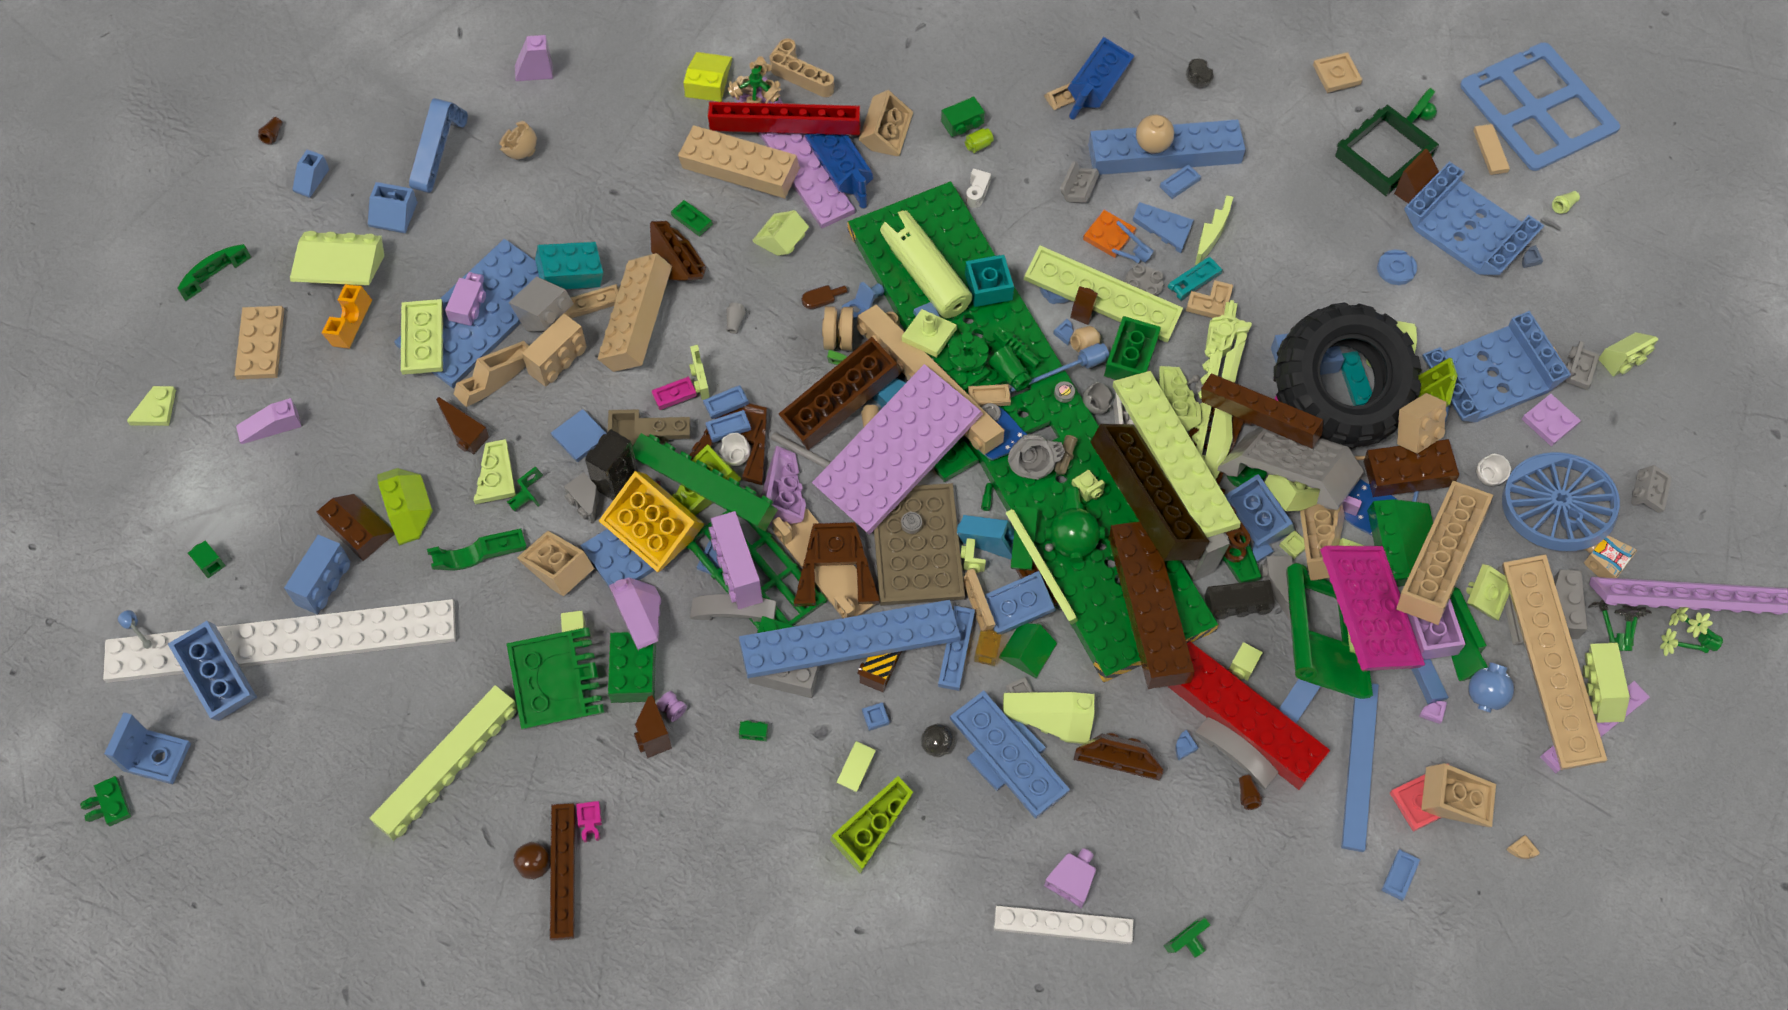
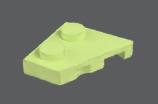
M698 345L690 346L693 364L689 365L691 375L696 376L697 381H694L696 393H700L702 400L710 397L703 364L700 359Z
M153 386L127 420L129 425L169 426L176 393L173 386Z

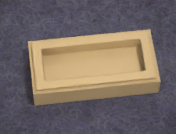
M1009 384L968 386V395L980 407L988 403H993L997 406L1011 404Z

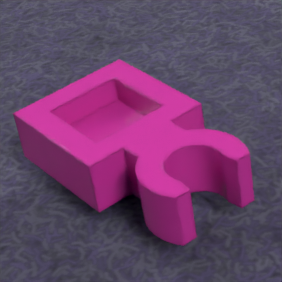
M600 802L576 804L578 827H585L581 834L584 843L587 842V835L589 833H594L595 840L599 841L600 834L595 826L602 825Z

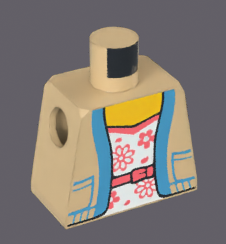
M1607 536L1600 543L1584 549L1590 553L1584 564L1598 577L1617 578L1637 550Z

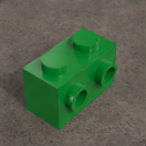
M974 96L941 110V123L951 138L984 124L985 111Z

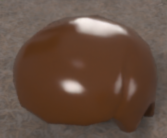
M529 842L516 850L513 862L522 877L537 879L548 871L550 857L541 844Z

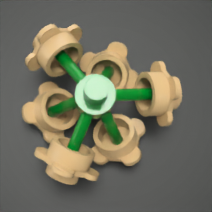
M762 56L757 57L755 62L750 63L749 66L752 70L749 77L739 76L737 81L729 82L728 94L732 98L736 97L739 100L740 96L744 93L752 95L747 97V102L745 101L744 103L762 102V99L756 96L757 88L759 87L762 90L761 95L766 99L765 103H775L781 96L779 92L782 89L779 88L781 86L779 81L762 80L766 72L772 69V66L767 64Z

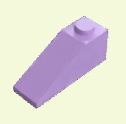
M291 398L272 403L236 425L240 444L302 427L298 410Z

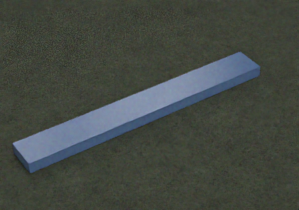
M1373 683V696L1367 699L1354 697L1341 848L1364 852L1366 848L1379 686Z

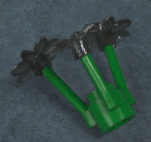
M1604 600L1591 603L1588 608L1599 607L1600 612L1603 613L1609 635V643H1618L1619 651H1632L1638 618L1652 614V612L1646 607L1638 608V606L1623 605V608L1615 610L1614 613L1625 616L1626 629L1625 633H1617V637L1614 638L1607 612L1609 604L1605 603Z

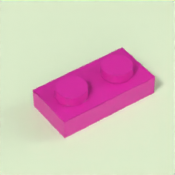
M689 376L651 390L659 410L697 396Z

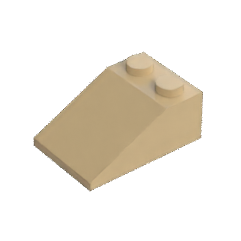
M549 531L544 533L517 557L525 567L549 588L562 596L570 592L573 587L594 569L583 550Z
M1445 763L1426 767L1421 810L1442 818L1492 827L1496 784Z

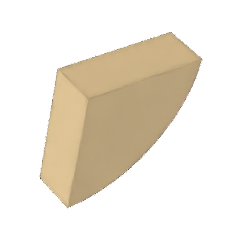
M1526 835L1506 849L1509 853L1521 859H1531L1540 854Z

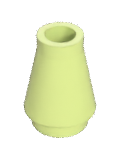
M1572 191L1555 197L1552 202L1553 210L1559 214L1567 213L1579 201L1580 195L1578 192Z

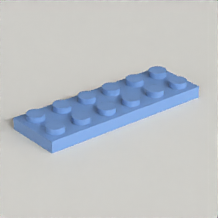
M982 691L950 716V720L1035 819L1069 793L1070 789L985 691Z

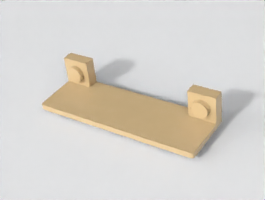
M805 509L802 522L789 524L786 521L783 522L780 517L772 521L774 534L802 568L812 526L815 523H819L808 509ZM854 565L814 566L816 586L842 618L862 615L876 605H858L857 568Z

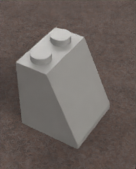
M537 276L509 302L523 327L528 332L547 330L574 304L565 289Z

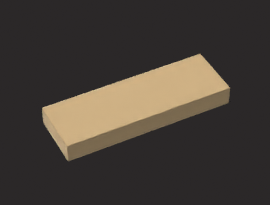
M1493 124L1475 126L1473 132L1490 175L1508 173L1510 167Z
M617 284L571 297L574 304L564 314L572 319L614 306L619 292Z
M974 569L967 570L963 577L964 588L972 608L975 609V616L983 635H987L992 632L996 624Z

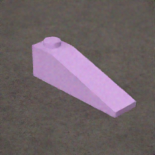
M778 446L775 447L761 497L763 495L773 501L772 505L778 509L772 521L780 517L783 522L786 521L789 524L799 523L803 521L806 502L801 494L803 488L798 479L799 469L796 455Z
M629 577L609 585L616 606L637 649L658 642V618L660 616L659 605L661 604V598L655 586Z

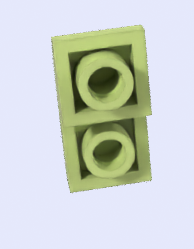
M856 741L836 783L857 792L876 750Z

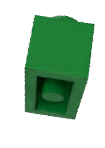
M749 720L740 721L739 739L767 742L768 724L765 722L753 723Z

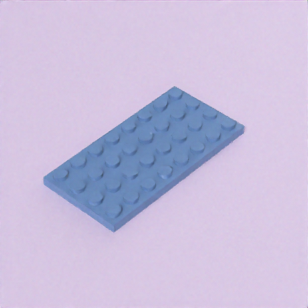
M503 239L469 271L484 276L482 286L486 292L485 301L481 303L477 319H474L472 326L448 320L445 309L456 284L440 298L443 302V371L431 373L451 388H454L457 382L464 379L475 368L478 358L490 354L521 324L509 302L536 276L539 277L536 261L506 239ZM401 335L394 341L395 345L400 349Z

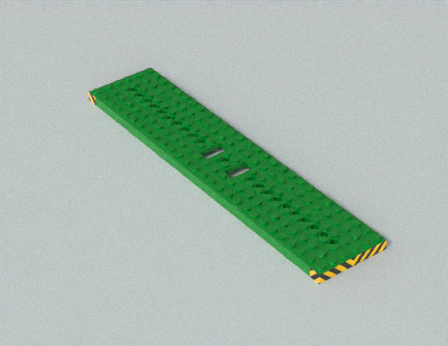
M951 181L847 221L849 234L877 283L883 286L884 295L894 313L900 318L904 331L907 330L916 317L913 313L914 309L930 301L896 257L880 232L884 222L898 233L906 228L898 212L908 211L968 289L965 277L966 261L996 256ZM1015 287L1013 300L974 307L971 300V303L961 314L951 318H943L957 325V329L954 332L957 336H961L965 332H970L972 335L975 333L981 334V339L984 340L989 350H991L985 365L990 371V376L976 386L1008 383L996 370L991 369L989 365L990 358L1002 348L992 337L995 330L1001 326L1014 333L1016 337L1020 338V341H1024L1029 346L1030 351L1042 359V363L1036 370H1033L1023 360H1019L1032 379L1062 367V364ZM965 318H971L973 322L967 324L963 320ZM1063 370L1028 385V391L1010 398V405L999 407L1007 412L1026 434L1050 425L1057 436L1052 441L1062 442L1063 445L1066 435L1077 438L1078 441L1073 451L1074 457L1070 460L1064 475L1057 474L1053 469L1050 474L1039 480L1021 477L1011 470L1008 462L1009 454L992 461L975 449L966 436L964 437L978 458L981 467L1007 512L1012 509L1016 513L1017 506L1038 508L1035 547L1078 620L1071 626L1104 683L1142 666L1121 585L1115 582V578L1119 577L1116 566L1110 568L1104 563L1106 560L1114 561L1109 542L1111 525L1138 522L1139 520L1090 443L1099 426L1083 403V399L1075 388L1074 398L1070 402L1063 403L1055 398L1054 391L1058 383L1065 381L1074 386L1066 371ZM1025 411L1028 413V416L1023 418L1017 413ZM1090 470L1098 481L1103 480L1105 482L1103 494L1099 498H1092L1087 502L1080 495V501L1084 506V510L1095 517L1099 527L1105 528V539H1099L1098 543H1103L1106 549L1098 550L1095 548L1090 554L1084 556L1081 562L1073 563L1070 561V558L1061 555L1055 548L1050 552L1045 550L1046 544H1052L1050 540H1045V527H1050L1057 514L1063 511L1065 488L1073 486V479ZM1063 476L1066 478V481L1059 483L1055 478ZM1180 560L1164 561L1186 643L1189 641L1194 642L1216 632L1218 623Z

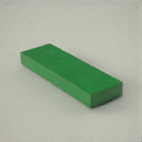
M1017 506L1016 515L1035 545L1038 508ZM1014 530L1011 569L1032 571L1033 559L1018 533Z

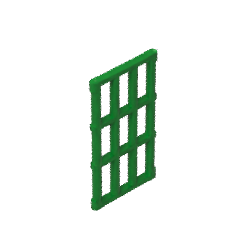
M710 522L698 532L693 541L686 547L696 555L712 574L711 577L714 580L716 579L729 594L728 585H725L722 568L717 569L695 542L703 535H706L711 541L709 527H712V524ZM749 523L761 537L752 545L745 538L750 555L771 580L761 587L762 598L770 599L765 592L776 586L794 607L796 596L782 580L792 573L799 581L802 573L798 568L799 566L797 563H793L774 541L771 533ZM765 543L787 567L779 575L772 570L756 551ZM815 588V606H809L808 608L804 606L794 607L799 614L790 621L776 606L775 618L780 622L794 626L818 607L825 604L828 599ZM749 618L758 629L760 622H753L752 618Z

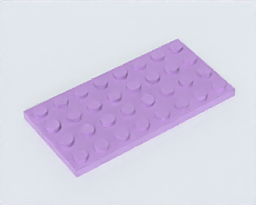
M924 364L819 474L812 484L870 535L983 413Z

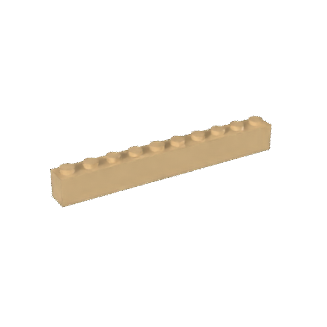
M874 305L857 316V329L859 333L865 335L868 339L873 337L895 360L900 371L907 377L908 381L925 364L982 411L983 415L963 435L971 441L975 449H979L985 455L1003 443L1004 429L924 351L902 342L904 331L877 305Z

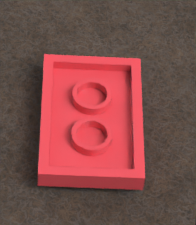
M1425 774L1390 792L1413 832L1442 818L1421 810Z

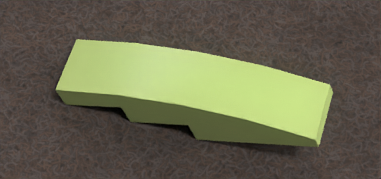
M1226 195L1223 209H1215L1212 224L1204 223L1195 265L1206 258L1220 238L1234 197Z

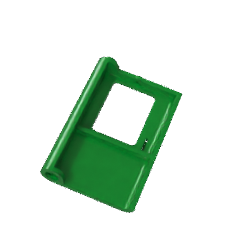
M1299 563L1290 565L1286 569L1295 676L1300 680L1355 698L1367 699L1372 697L1370 671H1362L1356 653L1350 652L1348 630L1339 604L1342 641L1309 630L1305 588L1334 597L1337 600L1331 582L1325 579L1311 581L1306 566Z

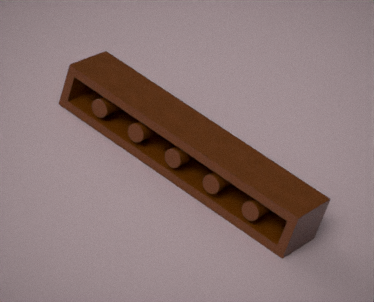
M1211 373L1201 387L1203 403L1311 449L1314 448L1322 435L1323 419Z

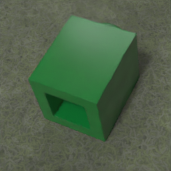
M206 540L195 545L188 552V555L208 579L226 566Z

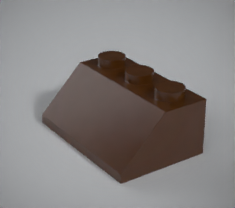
M355 494L332 498L316 511L321 521L362 561L367 559L395 535L394 531Z

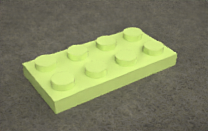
M442 299L402 302V375L443 371Z

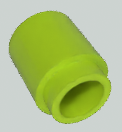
M988 128L977 130L966 136L965 146L973 153L991 145L994 141L993 134Z

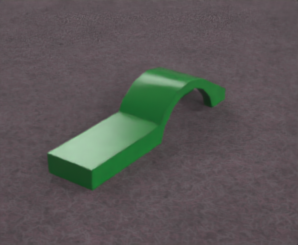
M520 528L479 537L476 542L462 549L444 550L438 546L427 549V553L432 556V570L455 571L473 567L484 559L526 550V543Z

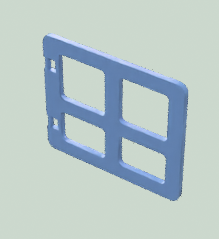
M1548 43L1537 44L1522 53L1513 55L1485 68L1481 72L1462 79L1460 87L1487 120L1493 124L1494 128L1526 166L1533 171H1538L1617 133L1620 128L1619 122ZM1531 54L1533 57L1527 60L1525 56ZM1544 59L1567 86L1543 98L1536 99L1513 72ZM1486 75L1488 78L1481 80L1479 77ZM1499 79L1508 87L1523 107L1502 115L1479 88ZM1577 97L1602 125L1575 138H1569L1548 114L1547 110ZM1534 118L1557 146L1537 155L1513 129V126Z

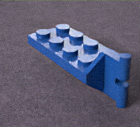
M1103 37L1068 87L1076 101L1069 114V118L1074 120L1083 107L1099 108L1135 55Z
M806 134V140L838 191L853 194L860 208H866V185L873 180V173L848 135Z

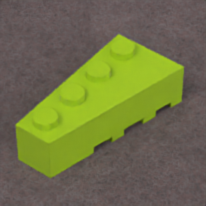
M899 776L891 781L831 836L830 841L860 874L913 794V791Z

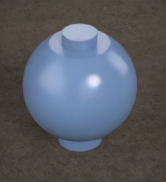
M1490 662L1488 668L1480 669L1472 676L1468 687L1469 695L1474 703L1479 704L1478 709L1491 713L1492 709L1500 710L1510 703L1514 694V684L1512 679L1506 674L1507 667Z

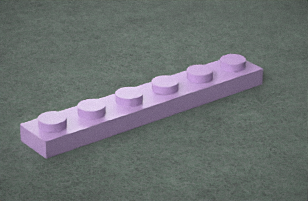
M1635 681L1627 686L1630 698L1625 717L1650 698ZM1596 722L1600 737L1619 722ZM1553 745L1540 758L1556 774L1561 769Z

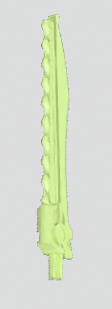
M1233 300L1226 302L1224 315L1214 317L1209 322L1206 350L1204 352L1210 359L1202 365L1203 369L1208 372L1200 379L1202 385L1211 373L1218 376L1221 358L1224 356L1226 358L1222 378L1234 383L1236 381L1238 367L1247 339L1246 333L1249 332L1252 323L1236 318L1237 303H1234ZM1236 339L1235 347L1231 350L1233 341ZM1202 402L1200 404L1201 423L1195 426L1199 431L1192 436V441L1197 444L1195 447L1216 480L1220 473L1218 466L1227 457L1233 439L1232 415L1215 408L1206 456L1202 455L1212 407Z

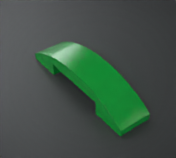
M244 244L217 251L196 264L185 275L177 289L183 299L187 301L202 291L201 283L228 265L232 264L234 268H237L252 257Z

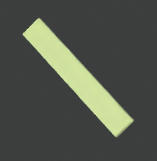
M1011 509L1006 512V515L1071 625L1078 620L1015 511Z

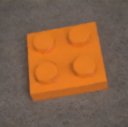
M1103 210L1084 234L1083 240L1116 258L1118 254L1113 253L1112 249L1121 251L1131 239L1117 225V221H1120L1133 234L1136 232V227Z

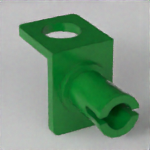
M537 467L532 468L517 480L522 487L521 491L509 501H506L514 512L529 500L533 501L537 507L540 506L527 489L543 476ZM535 474L532 479L527 480L531 475Z

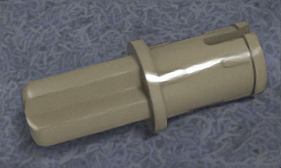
M1066 435L1064 438L1063 448L1065 453L1062 459L1056 462L1054 471L1059 475L1066 473L1069 462L1074 457L1073 451L1078 441L1074 436Z

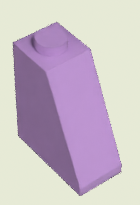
M546 35L527 36L515 64V80L553 79L552 60Z

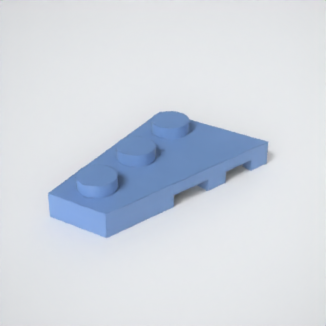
M1139 202L1132 220L1149 233H1155L1161 237V241L1174 246L1175 250L1179 253L1183 250L1193 224V219Z

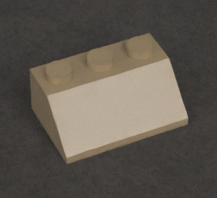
M889 90L873 96L859 141L871 151L899 156L913 111Z

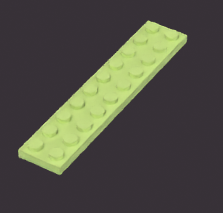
M1151 371L1113 381V388L1134 425L1186 509L1205 535L1211 537L1238 529L1240 527L1238 517Z

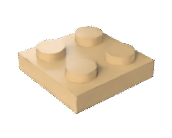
M1348 52L1314 60L1313 67L1327 93L1361 85L1362 78Z

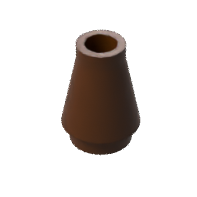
M273 117L258 131L260 141L265 144L275 142L282 121L277 117Z
M1241 776L1239 778L1241 805L1246 810L1259 808L1262 805L1261 801L1263 798L1254 784L1252 776Z

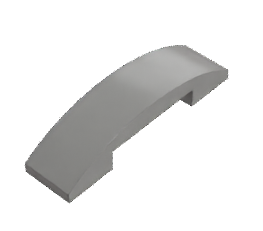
M729 594L700 596L693 598L690 619L712 620V617L752 618L753 622H760L762 616L775 619L777 603L776 601L762 598V603L738 610L736 602H731Z
M1208 717L1195 732V735L1210 747H1217L1246 770L1248 775L1252 776V780L1264 790L1279 773L1250 743L1212 718Z

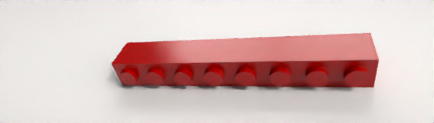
M709 102L708 122L709 129L712 131L860 135V106Z

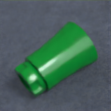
M1011 346L999 349L990 358L989 365L1017 392L1025 389L1032 381L1028 371L1021 364Z

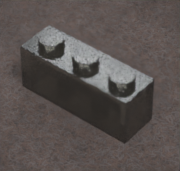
M1270 580L1208 586L1204 594L1206 605L1216 619H1225L1228 616L1235 615L1237 617H1245L1253 613L1265 615L1271 612L1275 605Z

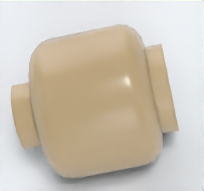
M1092 326L1076 329L1070 338L1072 348L1078 353L1080 350L1091 345L1100 344L1101 341L1100 333Z

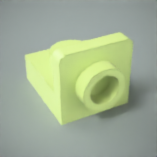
M1087 470L1073 479L1072 485L1079 488V494L1087 502L1092 498L1097 499L1103 494L1105 482L1103 480L1098 481L1090 470Z

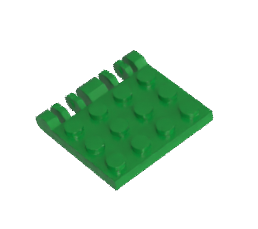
M589 627L506 643L522 730L605 713L603 704L588 707L585 705L602 701V696L595 695L584 698L583 691L600 688L599 682L584 685L581 683V681L598 678L595 662L578 665V661L595 658L594 653L576 655L575 648H585L592 645V640L574 642V640L591 637Z

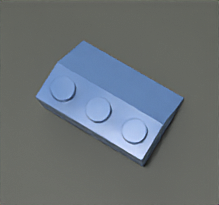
M1259 474L1224 495L1229 504L1234 507L1236 515L1249 532L1251 539L1257 547L1277 542L1295 531L1292 521Z

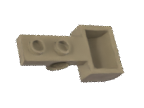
M639 409L608 410V451L613 454H628L641 433L647 437L649 434L654 435L660 439V444L667 443L669 439H690V417L641 418Z

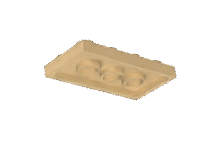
M283 306L242 307L235 367L236 379L277 378L284 319Z

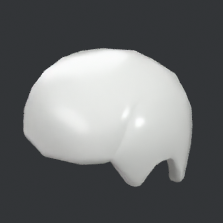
M730 433L723 437L722 448L719 452L721 457L730 466H739L748 460L751 448L743 435Z
M1490 454L1480 460L1476 466L1478 479L1484 485L1493 487L1506 481L1511 472L1509 461L1499 454Z

